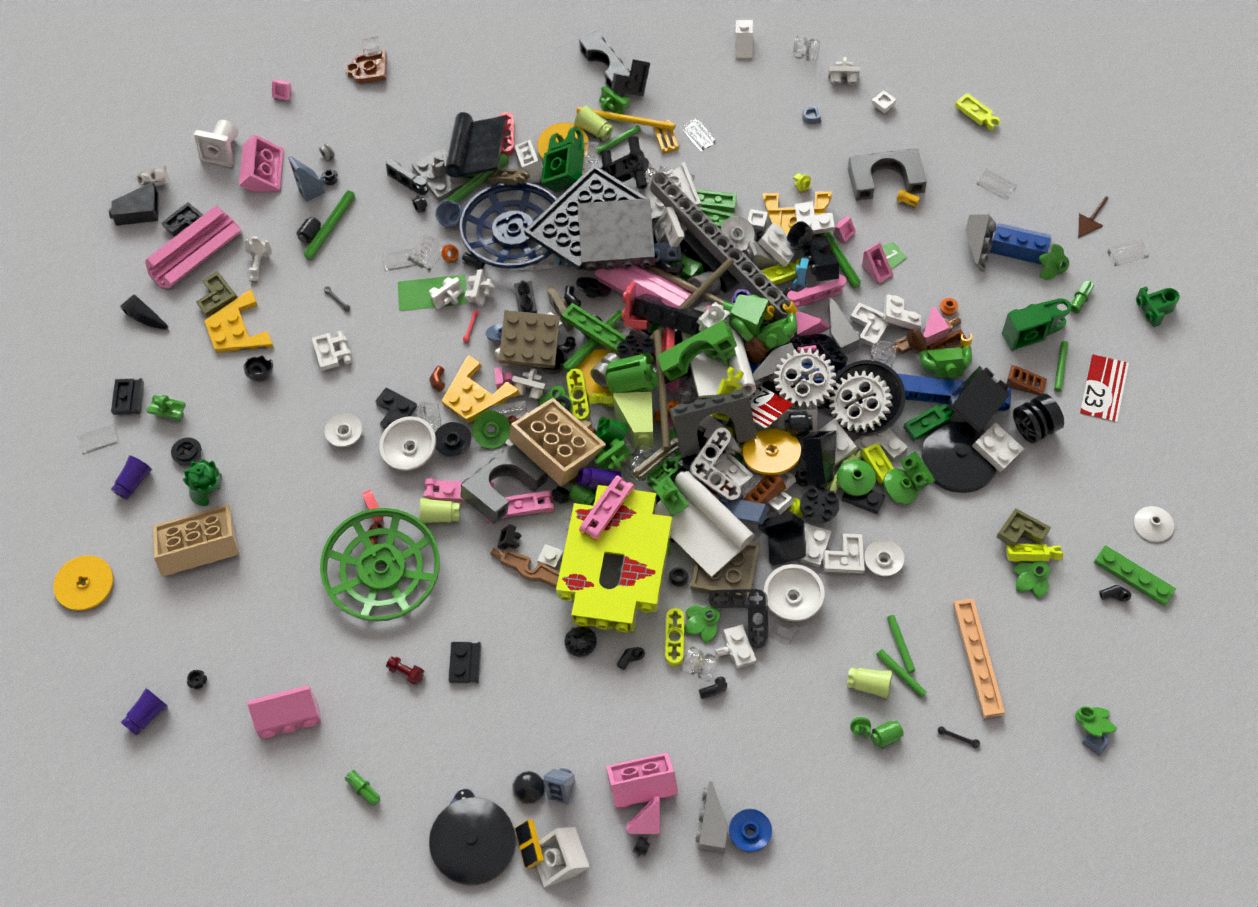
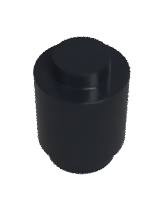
M314 217L305 219L296 232L298 239L302 243H311L320 230V221Z

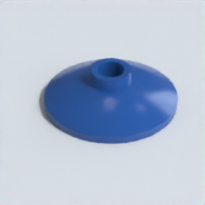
M744 809L736 813L731 819L729 835L734 845L746 852H756L763 849L769 843L772 836V826L768 817L761 811ZM751 829L754 831V834L749 836L746 831Z

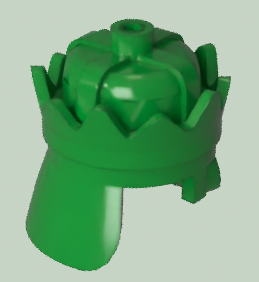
M202 459L198 463L191 461L190 468L185 470L183 481L189 488V496L194 503L200 506H207L209 504L207 495L221 488L220 476L222 474L219 473V469L213 460L208 462Z

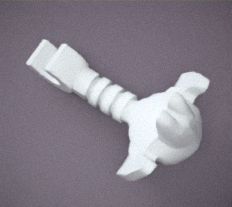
M252 236V242H249V239L245 240V252L254 257L253 265L249 268V272H251L249 281H258L261 257L265 255L266 258H269V255L272 254V248L267 240L264 242L259 237Z

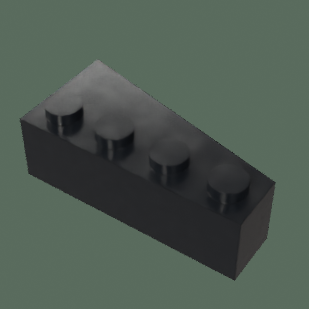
M688 229L684 231L685 237L680 242L681 252L686 257L702 263L704 273L709 271L715 272L722 264ZM728 270L719 277L721 282L720 290L725 294L740 283Z

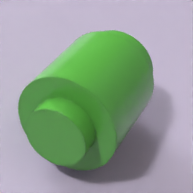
M577 483L570 487L569 497L578 504L594 506L596 492L579 486Z
M889 721L872 729L871 740L875 746L884 748L899 741L904 732L898 721Z

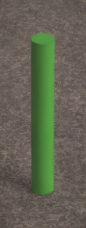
M636 125L595 149L596 154L600 155L601 151L608 150L641 131L639 125Z
M1062 341L1060 345L1054 390L1057 392L1062 391L1068 350L1067 341Z
M890 615L887 617L903 662L907 672L913 673L916 670L895 615Z
M883 649L878 651L876 655L921 698L927 693Z

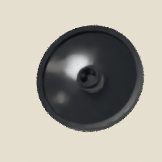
M874 360L856 361L845 366L836 374V378L833 379L836 383L841 385V378L847 380L848 373L854 377L855 371L858 372L859 376L862 375L863 371L866 372L867 376L873 372L874 378L879 375L881 378L880 382L885 380V387L889 386V394L892 395V399L889 401L893 404L887 407L890 413H884L887 419L879 420L881 426L875 423L874 430L869 426L867 427V432L860 428L858 433L855 427H853L849 432L858 435H875L892 427L900 418L906 399L905 388L899 375L888 365ZM835 385V386H831V387L834 388V390H837V389H838V388L836 387V385ZM864 387L862 392H868L870 387ZM846 395L844 400H850L853 395ZM878 403L870 404L869 409L876 408ZM854 411L851 416L857 417L860 411Z
M949 422L936 427L928 434L922 446L921 458L933 475L936 485L948 491L968 493L985 487L994 478L997 469L972 446L986 431L982 429L978 432L966 422Z
M465 798L447 806L434 821L429 836L430 854L438 870L451 881L462 885H480L495 879L509 865L516 845L514 827L507 813L499 805L483 798Z

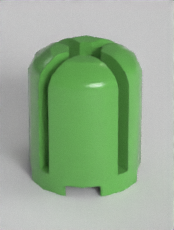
M645 353L611 361L607 365L605 372L606 383L611 393L656 390L655 387H658L657 372H654L653 366L650 363L654 361L651 354Z

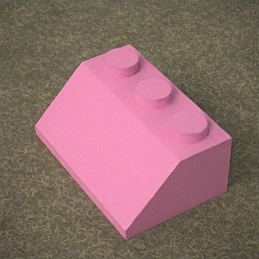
M255 134L243 144L239 186L252 192L279 191L284 149Z
M309 685L247 701L255 731L260 738L269 739L274 737L275 734L292 733L298 728H310L321 722L318 702Z
M668 753L606 766L615 808H626L636 803H648L656 795L666 799L678 794L675 773Z

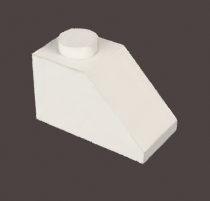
M736 20V59H752L753 20Z

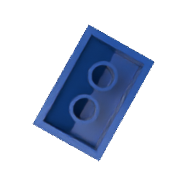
M997 223L990 253L1042 265L1039 256L1048 253L1051 235Z

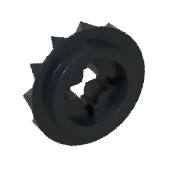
M190 437L182 438L173 445L171 456L174 462H177L179 465L185 464L188 466L191 461L196 462V459L201 457L202 448L196 439ZM183 448L190 451V455L185 454Z
M579 626L572 627L566 633L564 642L570 654L584 657L594 651L597 645V638L595 632L589 627ZM584 635V641L586 643L581 642L577 646V640L575 638H581Z

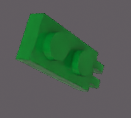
M938 404L904 423L903 428L916 441L936 427L948 423L954 411L952 409L947 411L950 408L948 404L943 406Z

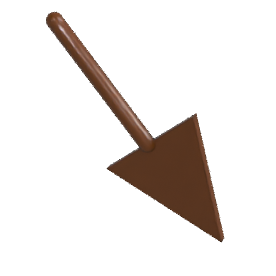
M1108 196L1104 197L1090 218L1079 213L1078 238L1103 226L1093 219L1107 201Z

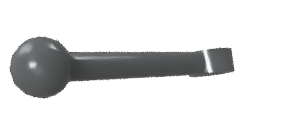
M329 286L324 288V292L330 294L342 305L344 311L350 310V306L341 301Z

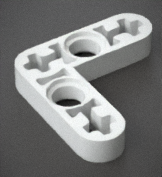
M719 428L712 433L692 462L690 472L695 478L725 499L735 500L741 494L740 486L713 467L731 439V434L726 428ZM717 433H725L724 438L726 440H721L718 446L711 443V441L715 443L718 440L719 436ZM708 447H712L716 452L713 458H708L705 454ZM702 464V469L705 472H708L709 469L712 471L707 475L706 480L703 478L706 474L703 472L696 473L697 468L695 465ZM714 474L718 475L721 479L720 484L717 486L713 485L710 481L711 476ZM725 481H727V484H725V486H727L728 488L734 487V492L736 494L729 496V491L727 489L722 488L721 491L719 488H721L724 485Z

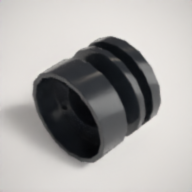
M1043 393L1030 400V403L1026 402L1013 410V420L1016 428L1029 443L1034 444L1040 439L1042 440L1047 437V434L1051 435L1064 427L1062 411L1057 402L1048 394Z

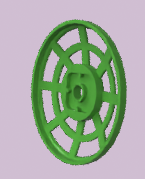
M391 508L365 510L343 521L327 539L320 559L322 583L333 603L353 617L374 622L397 619L419 607L434 589L440 570L438 546L427 526L413 515ZM372 517H392L390 528H377L365 532L360 521ZM400 519L417 527L425 537L415 543L408 535L398 531ZM353 526L358 536L349 543L343 554L332 550L338 538L348 528ZM388 535L385 544L373 545L369 537ZM395 537L405 541L410 548L401 553L393 546ZM362 542L366 550L362 552L360 557L349 556L352 550ZM429 543L434 555L433 573L422 572L423 560L420 550ZM415 554L417 570H406L404 560ZM329 558L340 561L342 584L332 588L327 574ZM379 563L387 565L384 571L376 570V566ZM346 564L357 566L359 576L348 581ZM402 578L414 579L411 585L401 594L397 584ZM419 581H431L423 596L415 604L409 606L405 598L414 591ZM363 583L370 588L368 597H362L353 590V587ZM389 589L394 598L388 600H375L378 591ZM347 591L354 599L365 604L361 614L346 607L339 601L336 595ZM398 603L402 609L401 612L388 616H369L373 606H388Z

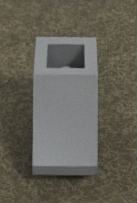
M748 241L746 256L760 270L774 266L773 257L758 242Z

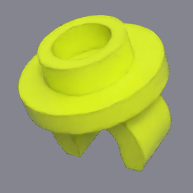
M800 173L793 176V179L797 181L794 186L799 191L804 192L810 187V176L806 174L801 175Z
M793 498L794 503L786 511L802 518L800 501L797 498Z

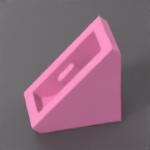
M877 243L864 251L862 267L877 283H881L893 276L881 243Z
M933 306L923 335L927 346L947 337L950 328L937 308Z
M799 311L795 313L799 336L821 334L830 328V325L820 318Z
M658 795L627 823L626 831L629 834H660V797Z

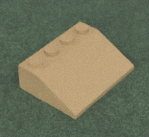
M551 398L513 422L509 433V440L560 486L575 478L580 468H585L606 446L600 438L554 398Z
M229 504L153 526L154 559L162 577L174 575L183 570L194 569L204 564H211L221 559L232 558L239 554V546Z

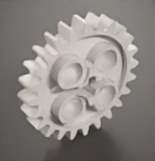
M801 348L800 353H797L794 349L793 356L786 353L787 360L781 358L782 365H776V369L779 371L774 372V376L778 377L774 379V384H778L775 389L780 391V397L786 396V400H791V403H793L791 407L797 403L799 409L802 408L803 404L807 409H809L810 404H813L816 408L817 401L824 404L823 397L829 399L830 395L828 392H834V388L831 386L836 385V381L833 380L836 378V373L831 372L834 371L835 367L829 366L831 364L830 359L824 361L825 354L819 357L818 350L812 354L811 348L808 349L807 353L804 352L803 348ZM805 363H810L812 367L809 369H805L804 367H802V365ZM793 373L796 375L795 379L787 378L788 374ZM815 378H822L823 382L817 384L813 380ZM801 388H805L808 392L805 394L798 393V390Z
M855 371L854 377L848 373L847 380L841 378L842 384L836 383L838 389L832 393L834 397L829 398L833 402L829 405L833 410L831 414L833 417L837 416L835 420L838 423L841 422L843 428L847 426L849 431L855 427L857 433L860 431V428L867 432V427L869 426L874 430L875 423L881 426L879 420L887 419L884 413H890L887 407L893 405L889 401L892 399V395L889 394V386L885 387V380L880 382L881 378L879 375L874 378L873 372L867 376L865 371L862 372L861 376ZM864 387H870L868 392H862ZM846 395H853L850 400H844ZM878 403L876 408L869 409L870 404ZM854 411H860L857 417L851 416Z

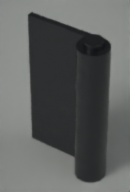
M466 112L458 113L454 122L445 173L454 178L498 170L507 120L506 115L473 121L470 114Z

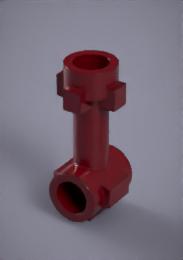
M391 656L386 664L389 671L394 673L397 670L407 675L406 680L416 686L418 682L422 681L423 673L425 672L422 668L414 665L411 669L400 663V658Z

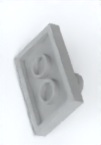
M442 148L411 163L418 176H423L427 179L426 186L438 202L452 195L468 182L464 176L453 178L445 173L447 155Z

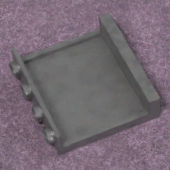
M650 198L578 204L582 270H612L620 267L628 269L633 266L649 267L655 265Z

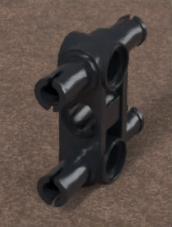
M629 137L627 140L630 153L613 162L611 151L603 150L600 152L603 165L601 169L621 182L635 177L637 189L648 187L645 173L649 167V161L644 157L643 151L640 150L639 137Z

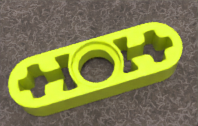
M571 369L567 373L569 396L573 403L572 413L579 420H588L591 412L585 377L581 370ZM574 375H578L577 381L579 386L575 385ZM582 391L584 393L583 397L578 400L574 399V393ZM578 405H582V408L585 411L583 412V416L577 414L580 412Z
M672 608L666 614L665 660L668 665L676 667L684 659V613L678 608ZM673 615H677L679 618L677 619V627H673ZM672 633H678L681 638L673 642L669 639V636ZM673 647H674V648L677 647V649H676V654H677L676 660H672Z

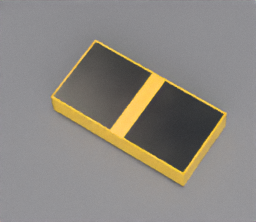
M528 819L515 827L525 869H531L544 861L534 820Z

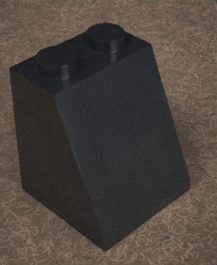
M981 366L948 398L950 408L978 432L984 428L1010 395L1007 390L1009 388L1008 385L1001 379L997 381L993 378L995 374L989 368L983 369Z

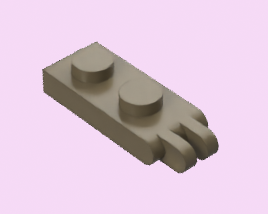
M498 169L487 179L489 184L506 183L507 185L514 186L517 183H524L530 178V174L525 170Z
M548 286L547 295L557 315L560 316V320L567 332L573 330L574 327L561 319L562 314L567 310L565 299L563 297L560 298L553 286Z

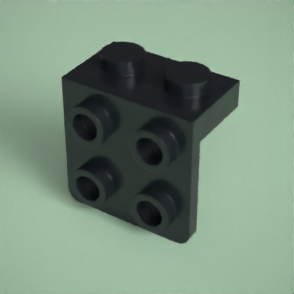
M787 512L782 516L769 517L764 520L762 525H758V530L768 536L769 563L771 565H779L802 559L806 556L804 521L794 513Z

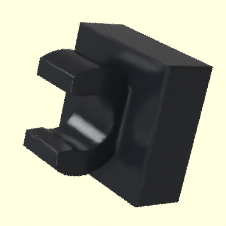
M509 524L501 530L498 548L505 550L509 546L513 549L520 546V544L514 541V538L520 539L522 537L520 533L515 532L516 526Z

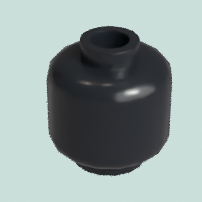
M806 411L792 412L788 415V420H784L785 430L789 431L792 437L807 436L810 434V430H813L812 415H808Z

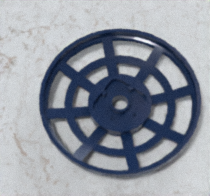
M526 182L517 183L514 186L507 185L506 183L490 186L472 197L462 211L459 228L461 239L471 255L487 265L515 269L537 264L548 258L552 253L547 251L538 257L535 253L542 246L538 244L531 250L527 245L531 242V239L525 236L524 230L544 212L539 206L528 202L530 193L545 198L551 204L557 198L548 190ZM505 191H524L521 200L499 202L495 195ZM489 197L493 206L488 208L481 215L480 219L470 215L471 211L481 201ZM508 206H519L518 211L505 212L503 209ZM529 208L539 215L532 219L525 213V210ZM497 211L499 216L493 223L485 221L493 212ZM467 221L477 225V242L468 243ZM482 228L491 229L493 237L483 239ZM511 228L518 229L517 231H510ZM498 243L503 246V249L499 253L488 245ZM483 247L488 253L498 257L496 261L489 260L479 255L473 249ZM521 248L524 251L523 254L508 255L510 249ZM525 257L530 259L520 263H504L506 259H521Z

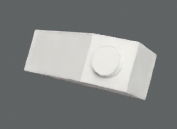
M531 140L515 145L522 169L530 174V178L527 179L528 183L537 184L541 182L542 168Z

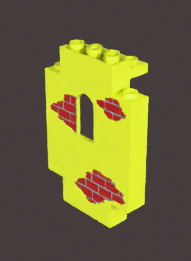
M598 485L594 506L608 486ZM633 490L597 541L592 539L588 533L584 534L579 531L581 524L594 506L574 503L556 593L557 598L563 601L574 600L571 616L572 622L576 625L583 627L591 625L603 630L611 628L623 633L635 632L637 609L645 613L657 612L672 530V517L655 514L656 493ZM594 522L591 524L593 528H596L598 525ZM605 553L624 556L620 580L613 589H605L599 583Z

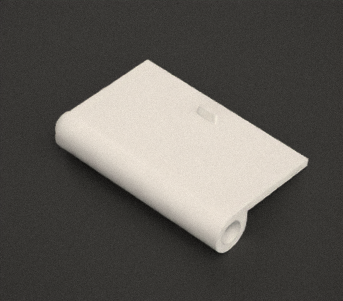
M726 318L724 321L731 328L737 347H735L736 356L728 359L729 365L723 366L721 358L716 356L717 358L713 360L706 357L704 352L698 354L690 363L698 398H712L716 395L722 378L725 380L728 378L727 370L729 367L735 369L734 376L738 370L744 372L742 379L737 383L742 385L740 390L744 389L748 396L756 391V385L741 334L729 325L730 318ZM682 332L684 341L693 336Z
M682 471L676 476L675 485L689 504V507L672 517L660 500L656 504L655 514L672 517L670 537L712 578L753 540L755 535L689 471Z

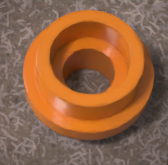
M445 245L442 248L441 256L446 262H454L459 256V251L454 245Z
M945 298L940 302V310L944 315L951 316L957 312L958 303L952 298Z

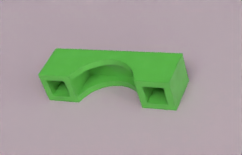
M722 320L657 356L662 372L670 381H673L688 372L691 361L698 354L711 350L722 355L737 347L731 328Z

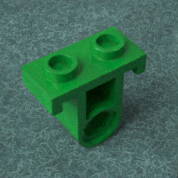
M1147 286L1140 288L1136 297V303L1142 308L1146 319L1151 322L1153 327L1161 325L1165 314L1174 311L1180 299L1177 290L1165 288L1147 294Z
M601 417L599 419L596 436L606 444L602 450L607 452L611 449L610 443L617 438L620 441L624 439L628 428L626 424L612 418Z

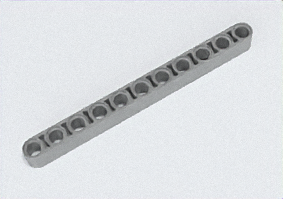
M655 173L650 184L651 192L666 207L674 208L678 220L721 264L729 257L735 258L737 261H734L727 270L752 295L769 299L768 306L774 307L772 314L776 320L786 318L788 314L782 312L781 309H783L784 303L789 307L791 301L665 173Z

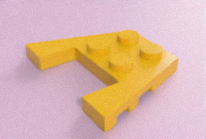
M832 191L816 192L815 206L813 207L814 215L825 214L832 199ZM779 193L763 194L771 224L774 222L788 235L789 230L797 223L795 207L779 208Z
M251 289L205 320L216 353L240 351V349L244 348L256 350L258 347H274L268 331L249 337L240 312L258 306Z
M469 355L466 357L442 399L445 407L467 423L474 421L478 415L489 411L490 408L497 404L500 406L506 403V399L512 396L515 398L520 394L518 389L507 381L494 394H491L470 378L482 366Z

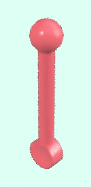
M476 309L472 312L468 330L462 339L465 343L470 340L471 329L475 318L479 314V311Z

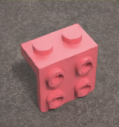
M632 281L623 294V302L626 303V308L623 309L622 320H625L624 327L644 330L647 329L650 321L632 315L634 299L636 297V282Z

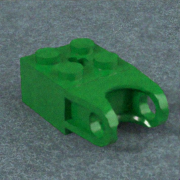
M578 127L570 128L565 140L558 133L553 134L550 137L548 150L544 153L541 184L554 193L570 188L582 176L584 137Z
M1059 298L1038 304H1030L1026 308L1010 311L1007 314L1002 330V335L1010 350L1013 351L1044 341L1047 335L1062 330L1066 325L1065 317L1071 312V303L1066 299ZM1064 304L1067 310L1061 311L1057 308V305ZM1058 320L1062 321V324L1055 325Z

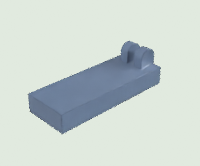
M723 497L719 499L742 522L762 525L769 510V507L762 503L739 499L727 500Z

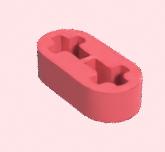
M371 489L362 493L368 510L379 508ZM372 517L374 523L384 520L383 517Z

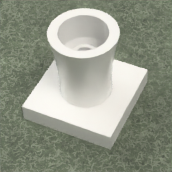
M219 120L215 125L213 133L196 130L194 138L200 161L227 167L234 165L230 144L238 136V130L234 124L227 120Z

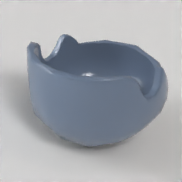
M445 200L436 208L435 216L443 226L455 228L460 225L463 208L457 202Z

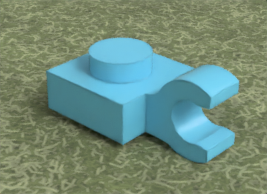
M802 258L800 265H796L795 275L798 278L793 281V290H795L796 285H801L802 289L806 288L809 259Z

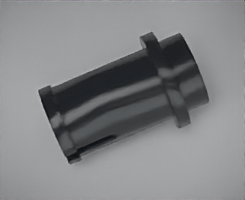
M467 252L462 256V263L474 266L477 270L483 269L485 263Z

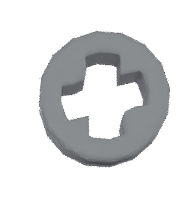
M327 143L324 144V147H319V151L326 161H329L330 157H335L332 148Z

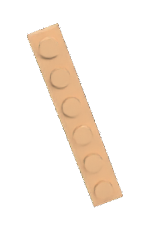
M974 598L954 601L953 607L983 718L1002 716L1005 710Z

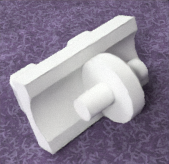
M843 57L842 62H836V66H829L828 77L831 79V84L838 85L841 83V77H847L848 85H856L860 74V66H853V62H847V57Z
M167 166L139 172V175H136L137 183L142 185V187L149 183H154L156 187L170 183Z
M482 269L477 270L476 275L469 276L468 283L473 290L465 292V299L468 302H475L478 307H484L486 296H489V293H494L496 289L492 280L483 274L484 271Z
M448 277L443 281V287L440 289L434 287L429 290L430 297L437 310L450 302L453 305L458 303L457 297L464 293L457 277L453 280Z
M714 302L698 319L697 323L700 324L699 331H703L725 320L730 312L724 310L722 305Z
M532 368L530 373L523 372V377L528 379L513 376L512 382L514 387L518 389L519 396H524L525 389L530 388L532 390L529 397L540 401L543 393L548 391L546 384L535 381L542 380V376L537 375V369Z

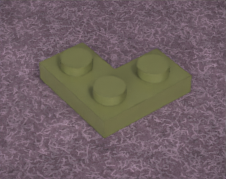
M217 271L202 280L210 293L197 300L196 303L205 316L208 317L237 299V295Z
M1015 508L998 532L996 538L1015 547L1019 539L1024 535L1041 545L1051 527Z

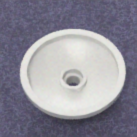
M413 416L403 417L392 422L384 430L380 439V453L389 466L403 471L413 470L424 465L431 458L436 447V435L431 425L425 420Z
M789 564L777 568L768 576L764 585V592L768 597V608L776 616L787 621L809 619L819 611L824 601L825 591L821 579L813 570L802 565ZM791 596H794V597H796L797 599H796V600H791L790 597H791Z

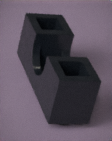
M827 236L813 237L811 244L803 249L804 257L807 256V259H809L808 266L811 268V274L815 275L817 282L839 279V262L835 254H831L830 242Z

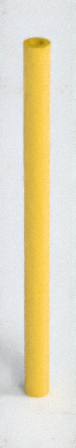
M577 107L576 113L578 114L583 107ZM592 109L601 118L675 130L674 123Z

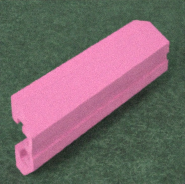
M218 206L213 207L146 259L145 265L149 277L160 288L172 287L242 232L241 228Z
M633 266L628 269L623 267L612 270L597 269L595 272L599 282L622 295L627 290V286H630L633 281L636 282V297L645 293L662 298V303L674 308H679L692 295V293L642 266Z

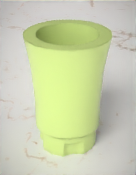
M588 105L579 111L574 121L575 126L603 141H606L613 132V126L597 115Z
M421 497L419 520L424 524L460 521V503Z
M850 668L847 687L888 699L892 671Z

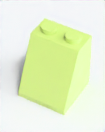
M652 392L613 393L615 417L619 422L627 425L626 436L634 451L647 452L654 450Z

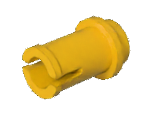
M905 189L904 191L900 190L896 200H899V203L904 202L915 208L920 197L906 192Z

